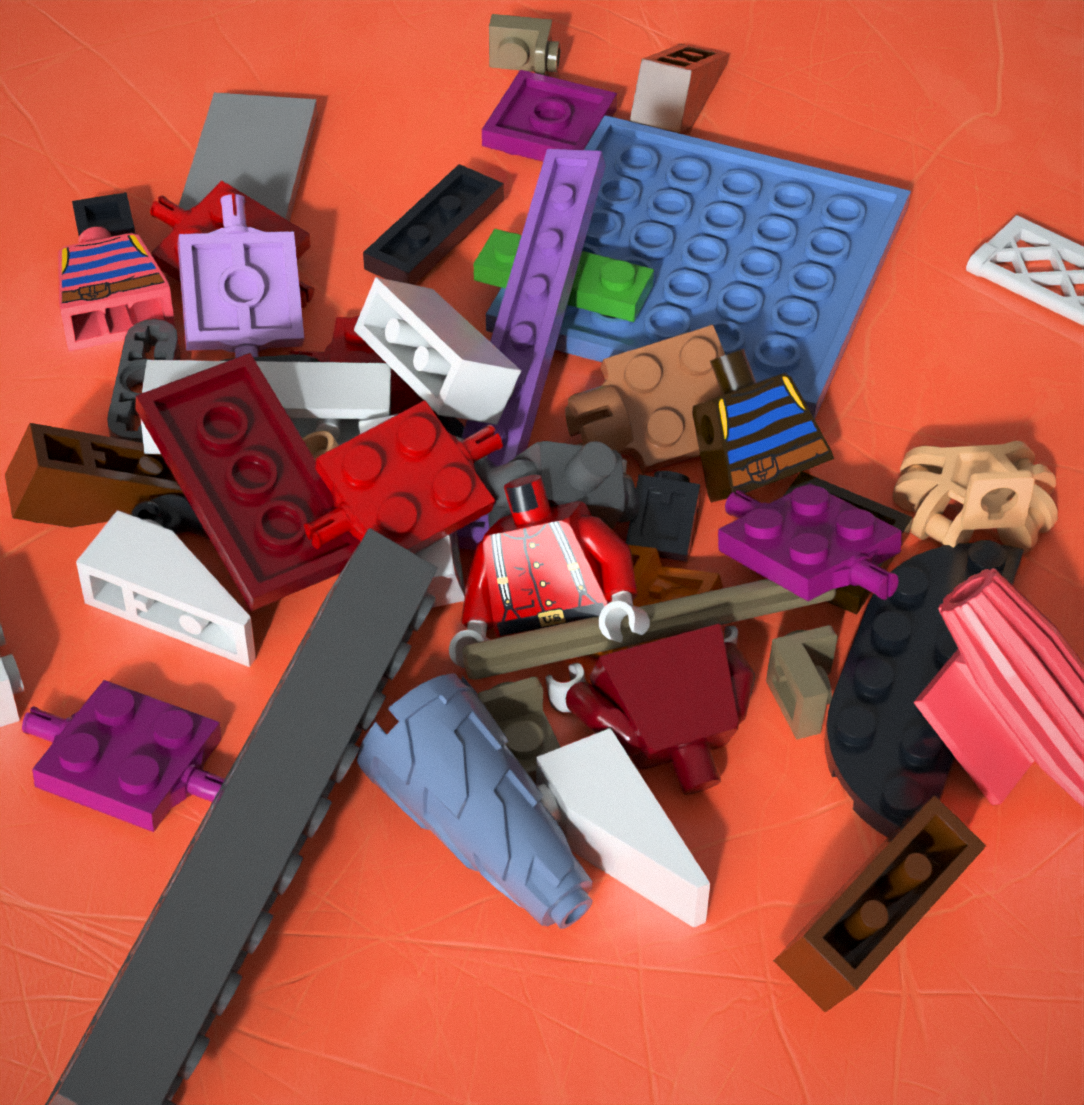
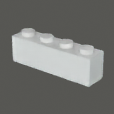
M147 360L142 393L227 361ZM256 361L302 438L313 432L327 431L333 435L338 445H341L360 435L359 422L391 416V367L387 363ZM141 420L144 454H161Z

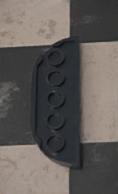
M980 540L975 543H959L954 548L947 545L925 551L906 560L891 571L898 576L899 580L898 587L891 597L887 596V599L883 600L873 593L829 706L824 737L825 755L831 776L838 778L842 787L854 801L852 809L867 824L887 838L906 818L935 795L941 801L955 760V756L913 703L958 649L939 612V605L943 603L945 596L950 594L958 584L963 583L970 576L981 573L985 569H996L1014 585L1024 549L1001 545L991 540Z

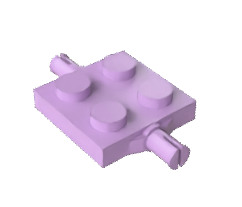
M232 194L222 197L220 202L222 205L224 228L205 234H179L177 245L186 351L222 349L234 352L235 358L248 353H251L253 357H259L258 352L267 348L302 347L304 328L294 232H264L247 227L245 197L238 194L235 195L234 214Z

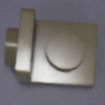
M500 14L491 15L489 23L490 68L525 70L548 76L549 72H558L561 42L552 41V19Z
M831 625L811 630H796L783 637L772 639L766 682L796 740L821 734L826 705L830 704L832 700V690L827 675L831 673L838 636Z
M530 677L516 682H503L489 690L479 692L478 697L507 737L508 742L506 745L536 784L537 757L561 748L543 711V687L538 677Z

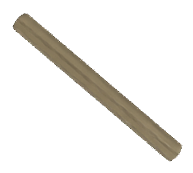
M764 579L641 606L639 608L643 609L650 619L648 630L643 635L632 632L629 625V616L626 615L620 624V630L623 635L622 643L608 639L602 634L599 628L600 616L468 644L462 648V659L468 678L478 680L670 637L715 624L723 625L830 601L836 595V588L808 602L775 582Z

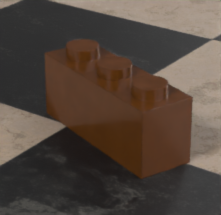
M934 795L891 833L773 961L826 1013L859 989L985 849L986 845Z

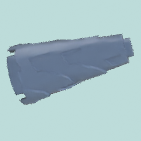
M455 673L437 676L412 689L391 705L388 710L399 722L388 734L375 722L358 750L357 763L370 781L376 784L421 828L430 830L467 868L478 871L497 890L518 906L524 908L541 926H550L556 923L560 929H564L578 921L593 903V900L588 895L592 889L593 881L572 853L561 827L540 801L544 795L506 745L508 742L507 737L463 676L460 680Z

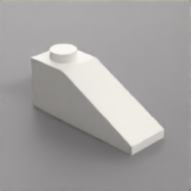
M117 510L77 559L76 564L85 604L247 667H250L255 661L256 654L251 617L172 530L164 528L153 520H142Z
M611 728L537 757L536 786L544 795L540 801L561 827L572 852L694 928L706 923L710 882Z

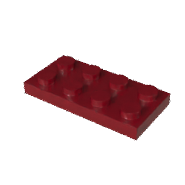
M251 353L136 395L135 410L251 611L341 573L360 540L348 531L322 545L321 548L316 549L312 545V539H308L304 530V524L310 523L334 510L333 496L315 470L316 460Z

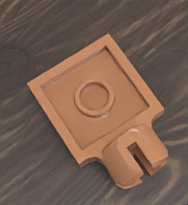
M710 325L603 359L600 369L604 376V383L599 387L572 395L568 399V405L565 407L569 435L572 437L581 434L582 443L576 445L584 446L594 441L604 443L611 450H616L620 455L632 456L639 464L642 474L700 456L692 415L693 406L722 395L710 363L711 360L725 355L714 326Z

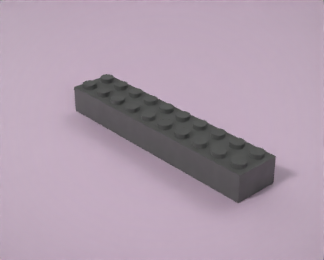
M371 528L367 530L326 595L45 1105H177L171 1101L183 1079L188 1080L201 1060L210 1042V1038L206 1037L205 1034L216 1015H222L242 979V975L237 973L247 954H253L266 933L274 916L269 913V910L278 894L283 895L303 860V856L299 855L300 850L307 837L311 839L323 821L332 803L331 800L327 799L335 783L339 784L358 753L360 747L356 746L355 743L362 730L366 731L380 710L386 697L382 691L388 679L392 681L411 649L412 645L407 642L413 630L418 631L436 600L435 596L426 591L438 567Z

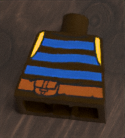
M744 348L710 361L722 395L694 405L692 415L707 494L711 503L725 500L731 493L734 492L736 494L737 490L747 493L834 459L827 441L789 374L785 372L756 382Z

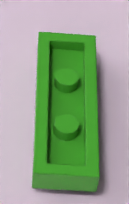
M494 229L473 263L474 281L506 289L521 235ZM582 251L567 305L635 322L653 287L654 269Z

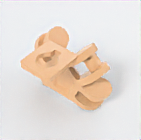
M1018 440L998 445L943 448L936 446L915 447L906 453L900 467L902 476L898 479L893 491V500L899 507L907 511L917 512L911 526V533L921 540H925L930 536L942 543V546L950 545L953 548L959 543H969L975 529L997 528L999 537L1004 545L1024 549L1023 554H1025L1036 545L1038 533L1048 532L1058 520V510L1053 499L1050 497L1056 486V477L1046 465H1034V452L1025 442ZM951 498L964 504L963 509L954 521L942 515Z

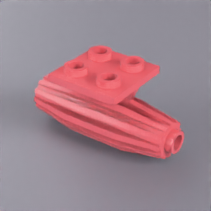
M994 568L982 570L981 573L974 574L963 583L958 584L950 594L945 596L943 603L939 605V612L958 649L913 703L991 805L1002 804L1035 761L1051 779L1084 808V663L1058 628Z

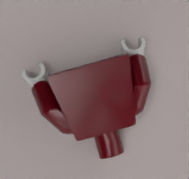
M715 624L602 655L589 676L592 685L586 682L584 669L579 663L569 665L571 680L569 682H557L552 678V675H547L545 679L549 702L555 710L572 712L595 734L611 728L627 755L632 757L639 769H648L672 762L683 794L689 795L712 788L721 782L711 750L727 745L737 732L739 724L746 719L756 676L748 660L737 645L738 629L735 626H726L723 637L720 624Z

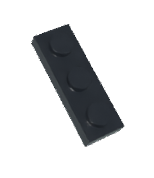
M458 164L363 252L364 269L384 279L415 285L504 200V183Z

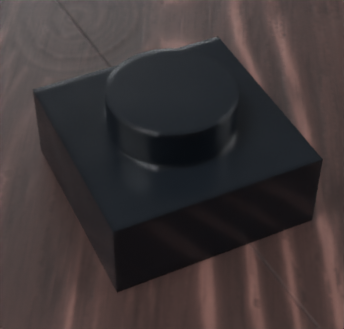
M127 192L72 201L78 236L91 227L105 228L112 237L128 233L135 234Z

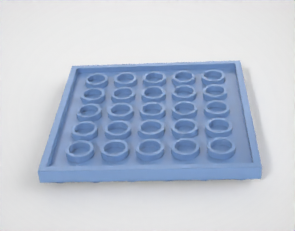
M605 115L584 149L602 151L606 167L582 251L654 269L653 287L635 322L567 305L555 350L602 363L605 358L713 325L725 355L743 348L745 349L756 382L785 372L789 374L815 419L907 212L911 191ZM501 287L486 312V331L493 333L505 288Z

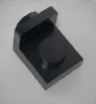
M657 471L653 477L639 474L636 491L640 508L637 516L629 523L626 543L634 546L657 548L660 558L687 562L695 517L700 505V484L690 483L689 477L672 471Z

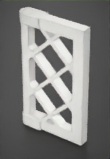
M1016 215L988 243H984L970 257L966 266L967 272L986 278L1084 326V296H1077L1072 285L1084 284V270L1066 271L1062 261L1063 259L1084 269V246ZM1021 239L1035 247L1018 248L1016 243ZM1050 260L1054 271L1028 273L1024 261ZM1012 262L1016 273L995 263ZM1060 285L1065 297L1042 286Z

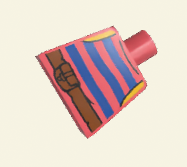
M91 227L81 233L78 244L64 246L58 251L59 307L68 351L125 340L128 330L136 323L144 320H164L175 328L168 281L139 235L128 233L112 237L105 228Z

